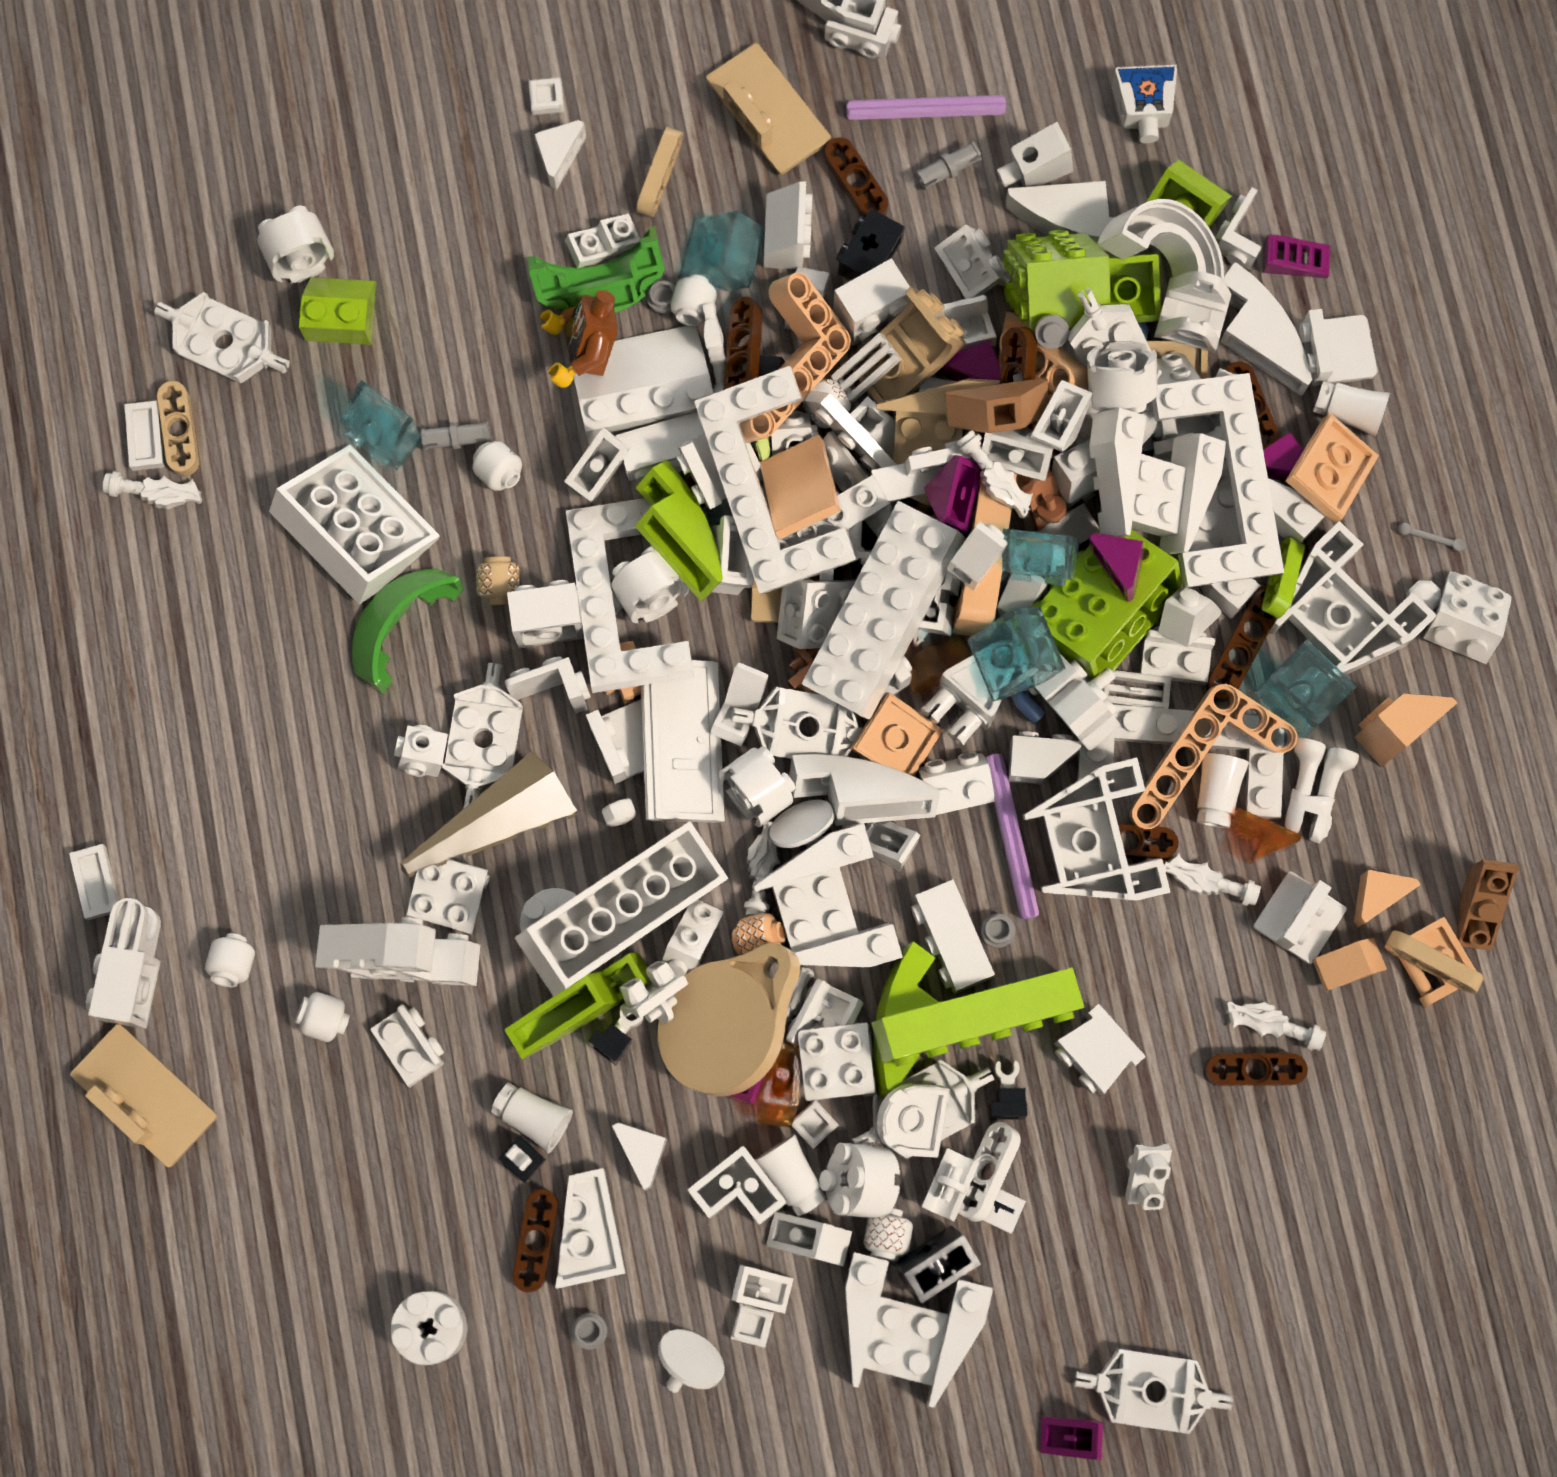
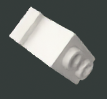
M724 515L721 517L720 525L710 526L719 552L723 580L712 592L738 595L744 588L753 586L754 576L734 517Z
M1098 1004L1084 1016L1088 1022L1060 1038L1054 1044L1058 1048L1055 1051L1058 1058L1068 1068L1073 1065L1081 1074L1078 1078L1081 1084L1091 1094L1096 1091L1101 1096L1106 1093L1127 1065L1133 1068L1146 1056Z

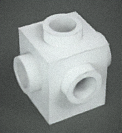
M794 410L771 435L772 456L818 435L817 424L811 425L809 413Z
M426 725L407 726L404 737H397L394 756L400 757L398 769L405 770L411 776L422 777L429 775L438 777L443 763L448 734L436 732Z

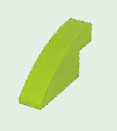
M665 460L654 466L635 487L651 505L649 510L636 523L635 527L702 602L723 580L719 552L711 528L695 496L671 463Z
M914 941L903 948L901 952L903 958L897 959L890 971L882 991L876 1020L940 1003L917 986L935 960V957ZM875 1034L873 1035V1063L878 1095L885 1099L893 1089L901 1084L915 1062L896 1067L895 1061L883 1063ZM920 1054L915 1055L916 1060L918 1059Z
M639 952L629 953L602 972L587 974L504 1030L521 1059H525L623 1003L625 1000L620 987L634 978L641 979L645 988L651 985L652 982L646 973L648 967Z

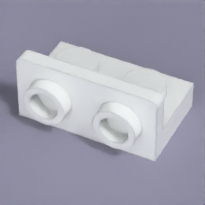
M967 225L935 247L965 299L982 296L995 285L1004 286V283H1008L1004 275L1007 270H1004L1003 262L996 255L993 257L987 246L990 245V242L981 229L976 230Z
M1154 627L1153 630L1147 631L1143 637L1140 674L1172 678L1171 681L1200 685L1208 683L1211 650L1215 645L1214 638H1208L1207 634L1203 632L1188 647H1185L1158 633L1159 627Z
M401 1004L397 1007L398 1011L370 1030L406 1085L410 1088L444 1065L440 1056L445 1052L434 1036L427 1038L421 1027L425 1025V1022L416 1008L413 1007L409 1010L404 1004Z

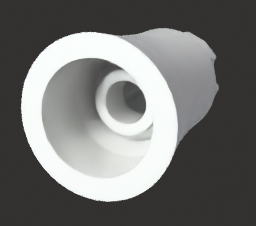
M1323 381L1313 412L1326 414V416L1331 413L1340 422L1376 437L1390 392L1371 391L1336 383L1335 386L1330 382Z
M1207 753L1202 760L1200 793L1197 809H1199L1197 823L1218 828H1230L1231 816L1235 814L1237 798L1249 764L1248 761L1223 754Z
M510 1083L505 1084L498 1093L491 1111L493 1114L501 1117L504 1123L530 1138L547 1153H550L556 1147L566 1131L573 1114L571 1109L551 1103L522 1087L517 1088Z
M795 1134L755 1159L763 1172L787 1201V1205H792L798 1217L811 1211L827 1199L819 1188L820 1183L811 1170Z

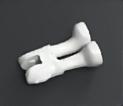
M1297 738L1294 751L1300 760L1296 789L1292 788L1290 795L1291 799L1285 819V833L1297 836L1303 822L1304 812L1307 811L1314 813L1309 840L1320 843L1323 838L1328 836L1332 825L1331 810L1335 802L1334 795L1339 779L1343 772L1355 768L1359 755L1342 748H1329L1324 760V770L1318 795L1311 796L1315 775L1325 753L1326 746L1312 739Z

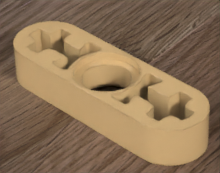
M666 127L640 193L637 213L654 217L681 148L683 132Z
M168 381L161 385L157 392L166 462L176 475L189 476L199 467V454L191 399L188 391L181 383ZM176 391L179 396H182L176 399L177 408L180 412H174L173 406L168 400L171 398V392ZM183 421L187 423V430L183 435L176 437L170 434V426L174 422ZM177 445H183L184 453L188 458H191L187 459L185 466L182 467L178 462H175L180 459V450Z
M1392 931L1385 945L1386 950L1465 992L1477 994L1484 980V976L1478 971L1405 933Z

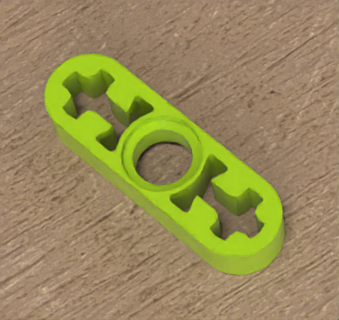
M1290 536L1286 537L1280 544L1284 573L1269 576L1262 604V610L1277 619L1286 613L1292 603L1305 549L1304 544Z

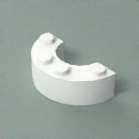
M1151 200L1116 216L1104 228L1097 243L1098 246L1122 260L1148 249L1150 244L1165 255L1171 266L1173 277L1191 271H1201L1216 275L1224 281L1222 255L1210 228L1192 209L1174 200Z

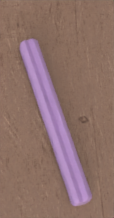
M1003 95L849 100L847 102V117L850 120L1002 115L1006 110V100Z
M992 754L987 756L986 760L990 767L995 795L994 805L1021 919H1032L1039 915V910L1006 766L1002 754Z

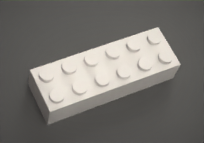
M898 501L807 672L802 685L870 720L947 575V567L950 561L958 552L966 537L952 527Z
M689 821L525 929L515 937V940L554 997L729 878Z

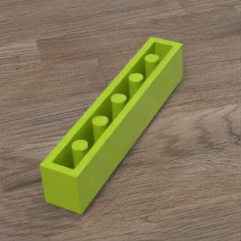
M1072 967L887 1016L871 1023L882 1062L895 1061V1065L898 1067L916 1062L915 1055L927 1052L928 1058L949 1053L947 1048L949 1045L959 1043L960 1049L981 1044L979 1037L990 1035L992 1041L1011 1036V1029L1022 1026L1023 1032L1044 1027L1042 1020L1052 1017L1055 1024L1075 1018L1074 1011L1085 1007Z

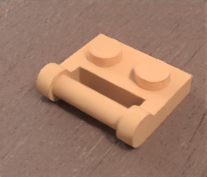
M1445 917L1410 935L1476 970ZM1399 958L1421 995L1419 1000L1423 1007H1427L1459 989L1437 977L1441 986L1433 990L1422 969Z

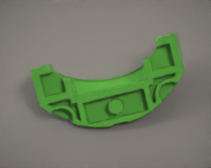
M655 226L649 227L643 238H640V241L628 252L614 260L596 266L577 269L575 267L554 265L535 257V255L528 257L529 274L537 301L546 307L550 305L560 310L575 306L580 296L595 297L598 291L605 290L615 297L613 305L615 313L620 312L645 297L646 291L657 279L660 280L665 270Z
M437 568L424 569L403 575L382 588L363 610L354 632L352 661L355 675L381 694H384L392 684L393 679L386 670V664H388L390 657L381 651L383 640L417 597L430 606L439 598H447V600L454 602L464 590L460 579Z

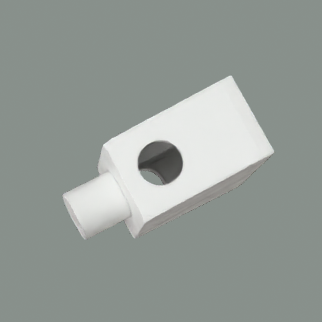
M1058 122L1014 145L1010 149L1012 162L997 169L998 176L1004 187L1021 180L1024 187L1041 186L1074 172L1071 148Z

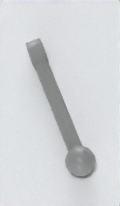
M1405 522L1398 525V532L1401 535L1411 534L1451 546L1452 550L1458 553L1466 547L1465 541L1461 538L1455 540L1447 539L1411 528Z

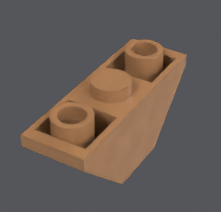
M1047 378L946 391L947 425L949 427L984 433L1023 429L1041 418L1049 403Z
M1482 859L1470 866L1460 901L1457 939L1462 947L1492 951L1519 870L1518 864Z

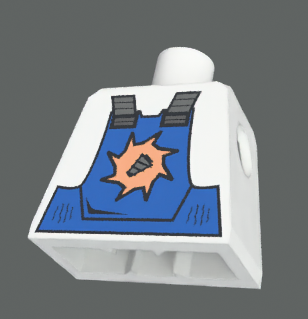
M1177 65L1115 68L1111 85L1122 127L1125 129H1139V140L1142 143L1156 142L1159 139L1158 128H1164L1169 125L1173 113Z

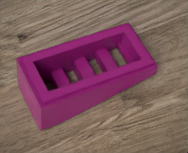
M1268 234L1264 242L1263 273L1318 278L1329 277L1330 245ZM1277 250L1283 251L1282 259H1277ZM1290 251L1295 252V262L1289 261ZM1302 252L1308 253L1307 265L1302 264ZM1314 253L1321 254L1320 267L1314 266Z

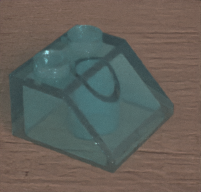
M739 211L694 219L678 278L682 279L697 274L706 277L715 289L732 291L750 288L765 228Z
M363 380L359 382L341 420L346 430L345 437L355 446L360 448L364 445L371 450L370 456L381 466L386 467L389 464L395 470H398L422 442L414 419Z
M1003 529L1004 540L1008 544L1002 553V572L1011 573L1010 580L1031 582V576L1045 577L1044 584L1065 586L1066 580L1075 579L1079 547L1078 538Z
M1040 607L1013 608L967 639L992 701H998L1043 684L1066 669Z
M1306 639L1257 689L1255 694L1281 719L1292 725L1301 738H1306L1357 686Z

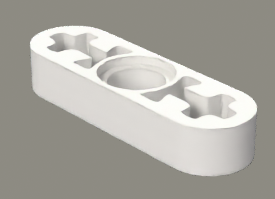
M996 1122L987 1129L973 1159L979 1162V1165L958 1212L970 1221L979 1222L988 1216L1019 1148L1020 1135L1018 1131L1005 1122ZM1000 1136L1007 1137L1005 1143H998ZM991 1153L999 1154V1159L992 1156ZM993 1163L995 1167L994 1174L988 1180H982V1169L987 1164ZM977 1184L985 1188L984 1192L976 1189ZM971 1200L978 1201L975 1208L969 1207Z

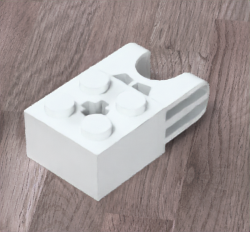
M125 898L116 902L112 907L102 953L97 954L94 961L93 972L97 976L94 989L91 988L87 994L86 1008L89 1009L88 1016L101 1021L147 1029L161 962L154 958L161 920L153 909L145 907L138 900Z

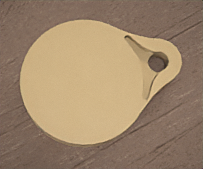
M766 943L743 955L703 964L685 975L688 985L673 995L677 1000V1004L671 1008L674 1016L673 1019L666 1024L660 1020L658 1022L660 1054L668 1071L677 1081L692 1090L707 1095L730 1096L749 1089L767 1074L779 1055L784 1039L790 999L799 979L801 969L796 954L778 943ZM778 961V970L774 978H771L769 974L770 967L774 962Z

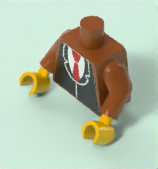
M600 290L596 293L595 297L580 296L575 306L563 310L559 316L551 310H545L541 313L540 319L546 322L541 325V328L552 335L559 334L564 324H566L564 331L571 366L566 368L557 362L548 370V374L552 376L550 380L558 387H568L573 381L575 374L578 376L584 373L604 375L618 331L613 306L615 297L610 292Z

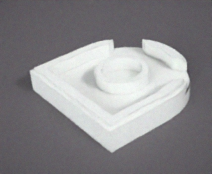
M915 1083L904 1084L893 1089L883 1100L877 1115V1129L883 1143L891 1150L902 1155L938 1158L950 1089L945 1086Z

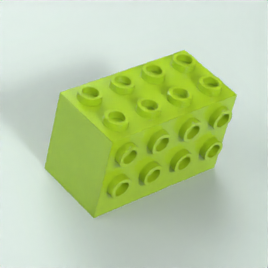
M1068 230L1050 231L1047 237L1036 238L1035 233L1017 234L1015 240H1007L1008 250H1003L1002 254L1004 270H1008L1009 283H1004L1005 301L1010 303V308L1014 309L1015 315H1018L1020 318V322H1024L1034 332L1037 322L1049 314H1056L1064 318L1070 332L1085 314V309L1080 298H1078V294L1083 291L1087 301H1090L1084 289L1090 288L1097 303H1100V305H1111L1109 255L1086 233L1069 234Z
M1132 529L1129 536H1123L1122 538L1143 541L1144 556L1133 600L1127 602L1118 586L1107 574L1089 546L1086 550H1081L1075 556L1070 569L1064 575H1059L1054 580L1049 593L1043 600L1036 601L1028 613L1027 620L1036 645L1054 658L1061 654L1069 664L1075 659L1091 680L1107 667L1112 672L1115 671L1146 635L1147 631L1162 616L1165 601L1183 585L1178 560Z

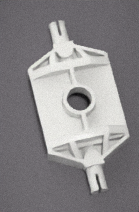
M1090 288L1084 289L1090 300L1089 302L1083 291L1078 294V298H1080L1085 309V314L1069 332L1068 339L1079 362L1087 367L1088 353L1100 346V351H1103L1109 343L1116 341H1135L1148 345L1130 305H1100V303H1097ZM1157 364V379H1158V377L1162 374V372H1161V370H1160V368H1159V366H1158V364ZM1146 405V410L1143 411L1144 413L1147 412V411H1149L1147 405Z
M205 292L180 307V309H174L163 304V302H159L157 304L158 307L155 308V315L171 321L173 325V349L176 354L238 383L245 382L262 368L267 369L268 366L283 374L286 373V368H289V360L283 359L271 351V326L268 321L260 322L212 300ZM222 335L233 337V342L228 348L221 349L216 347V341Z
M488 663L486 680L483 685L454 694L455 705L445 763H442V768L465 785L466 796L463 809L471 803V800H475L480 795V792H483V789L489 788L509 771L514 764L523 706L498 685L502 665L496 663L495 666L493 663ZM481 731H489L493 734V742L486 748H480L475 745V737Z
M779 687L773 688L758 709L750 711L734 707L732 713L745 716H732V722L751 724L755 729L760 747L765 746L773 756L792 759V755L800 754L846 757L862 731V728L858 727L853 711L823 695ZM805 717L814 719L817 724L816 733L811 737L804 736L799 729V724Z
M940 1060L903 1080L899 1086L915 1083L945 1086L950 1089L941 1140L975 1122L974 1092L995 1079L991 1074L979 1080V1078L991 1072L988 1067L969 1077V1075H963ZM878 1094L873 1096V1127L868 1132L853 1138L854 1144H858L865 1139H868V1141L860 1145L884 1144L877 1129V1115L884 1099ZM897 1153L898 1155H900V1156L903 1157L904 1159H908L909 1157H911V1156L902 1155V1154H900V1153Z
M1117 1349L1100 1374L1093 1375L1077 1371L1075 1374V1378L1089 1380V1382L1074 1380V1387L1095 1389L1099 1393L1110 1422L1190 1434L1206 1409L1212 1407L1231 1411L1232 1404L1218 1402V1400L1233 1402L1232 1395L1212 1393V1391L1208 1390L1200 1365L1195 1360ZM1153 1381H1159L1165 1389L1164 1397L1158 1402H1151L1145 1393L1147 1385Z

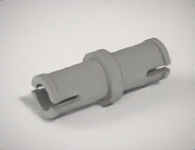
M971 141L951 154L944 153L940 155V160L916 171L917 179L922 188L927 190L948 177L953 179L958 176V172L977 161H981V153L975 142Z
M488 421L468 425H459L456 422L451 423L450 427L421 429L424 450L451 446L454 449H461L462 445L491 442Z

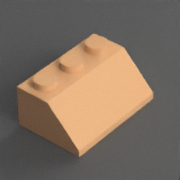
M1402 694L1394 701L1389 696L1358 724L1362 731L1354 738L1383 767L1456 705L1457 702L1451 697Z

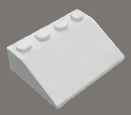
M687 325L616 340L603 376L584 373L580 376L574 375L588 444L593 442L602 428H605L616 437V435L697 412L694 401L714 394L696 326Z
M351 445L278 487L269 510L275 519L358 604L375 595L393 581L440 537Z

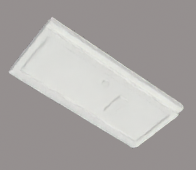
M692 660L694 677L641 685L646 820L705 823L725 821L723 782L719 778V771L722 770L721 738L710 734L713 723L720 712L718 662Z

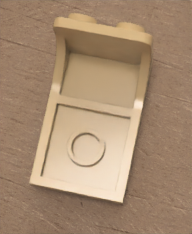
M909 287L905 291L910 298L908 305L892 322L879 332L886 337L902 360L867 390L878 404L912 394L968 345L962 337L965 331L955 319L951 318L949 320L943 314L942 310L945 306L934 293L928 294L924 289L919 291ZM880 345L852 370L853 373L883 346ZM887 353L859 378L860 382L862 383L891 356ZM884 410L888 414L892 412L889 410Z

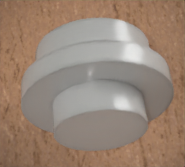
M668 281L655 282L647 291L646 297L649 307L658 313L672 311L671 300L675 285Z
M1046 315L1035 326V337L1044 348H1058L1068 339L1069 326L1065 319L1059 315Z
M992 914L982 923V939L990 947H1006L1014 939L1015 925L1004 914Z
M583 1314L575 1320L572 1326L573 1340L583 1349L591 1350L598 1348L607 1337V1325L603 1318L597 1314Z

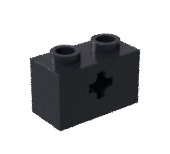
M871 208L865 218L860 216L852 230L854 237L850 244L844 243L836 257V260L839 262L838 274L851 281L893 258L904 239L905 226Z
M949 1226L899 1259L898 1262L893 1263L908 1292L921 1304L981 1265L964 1234L952 1226Z

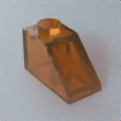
M782 1044L776 1061L763 1077L759 1089L757 1123L792 1127L799 1103L801 1072L799 1046Z

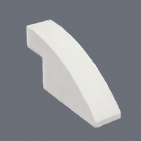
M1105 181L1008 188L1005 206L1011 213L1031 227L1049 235L1050 231L1068 230L1069 234L1086 233L1096 244L1104 228L1115 218L1109 217Z
M1234 262L1224 276V283L1231 292L1229 304L1240 311L1226 329L1220 342L1302 396L1310 385L1312 377L1304 347L1294 325L1270 291L1251 273Z
M823 754L792 755L789 777L796 787L792 791L794 798L827 795L835 813V826L932 818L936 816L940 797L939 790L910 774L886 765L845 756Z

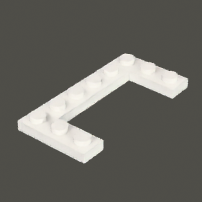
M790 366L694 401L759 594L776 590L857 561L846 527L784 549L781 548L778 536L774 532L772 519L739 423L803 400Z
M1250 373L1157 385L1158 393L1155 399L1152 400L1155 422L1219 413L1223 440L1226 441L1225 452L1241 538L1240 545L1179 554L1183 587L1189 588L1284 573Z
M644 498L566 510L592 693L694 677L688 641L621 651L604 540L642 535L635 525L651 507Z
M1114 705L1118 710L1114 717L1121 726L1091 751L1081 742V748L1078 752L1077 781L1100 766L1113 763L1114 741L1172 745L1194 711ZM1243 715L1242 721L1246 727L1252 729L1258 724L1259 716ZM1203 718L1199 719L1195 724V732L1199 737L1206 738L1211 733L1210 722ZM1226 724L1211 748L1247 751V761L1249 764L1246 770L1245 817L1279 820L1282 807L1284 753L1270 752L1229 724ZM1281 728L1275 729L1271 735V740L1276 747L1284 746V730Z

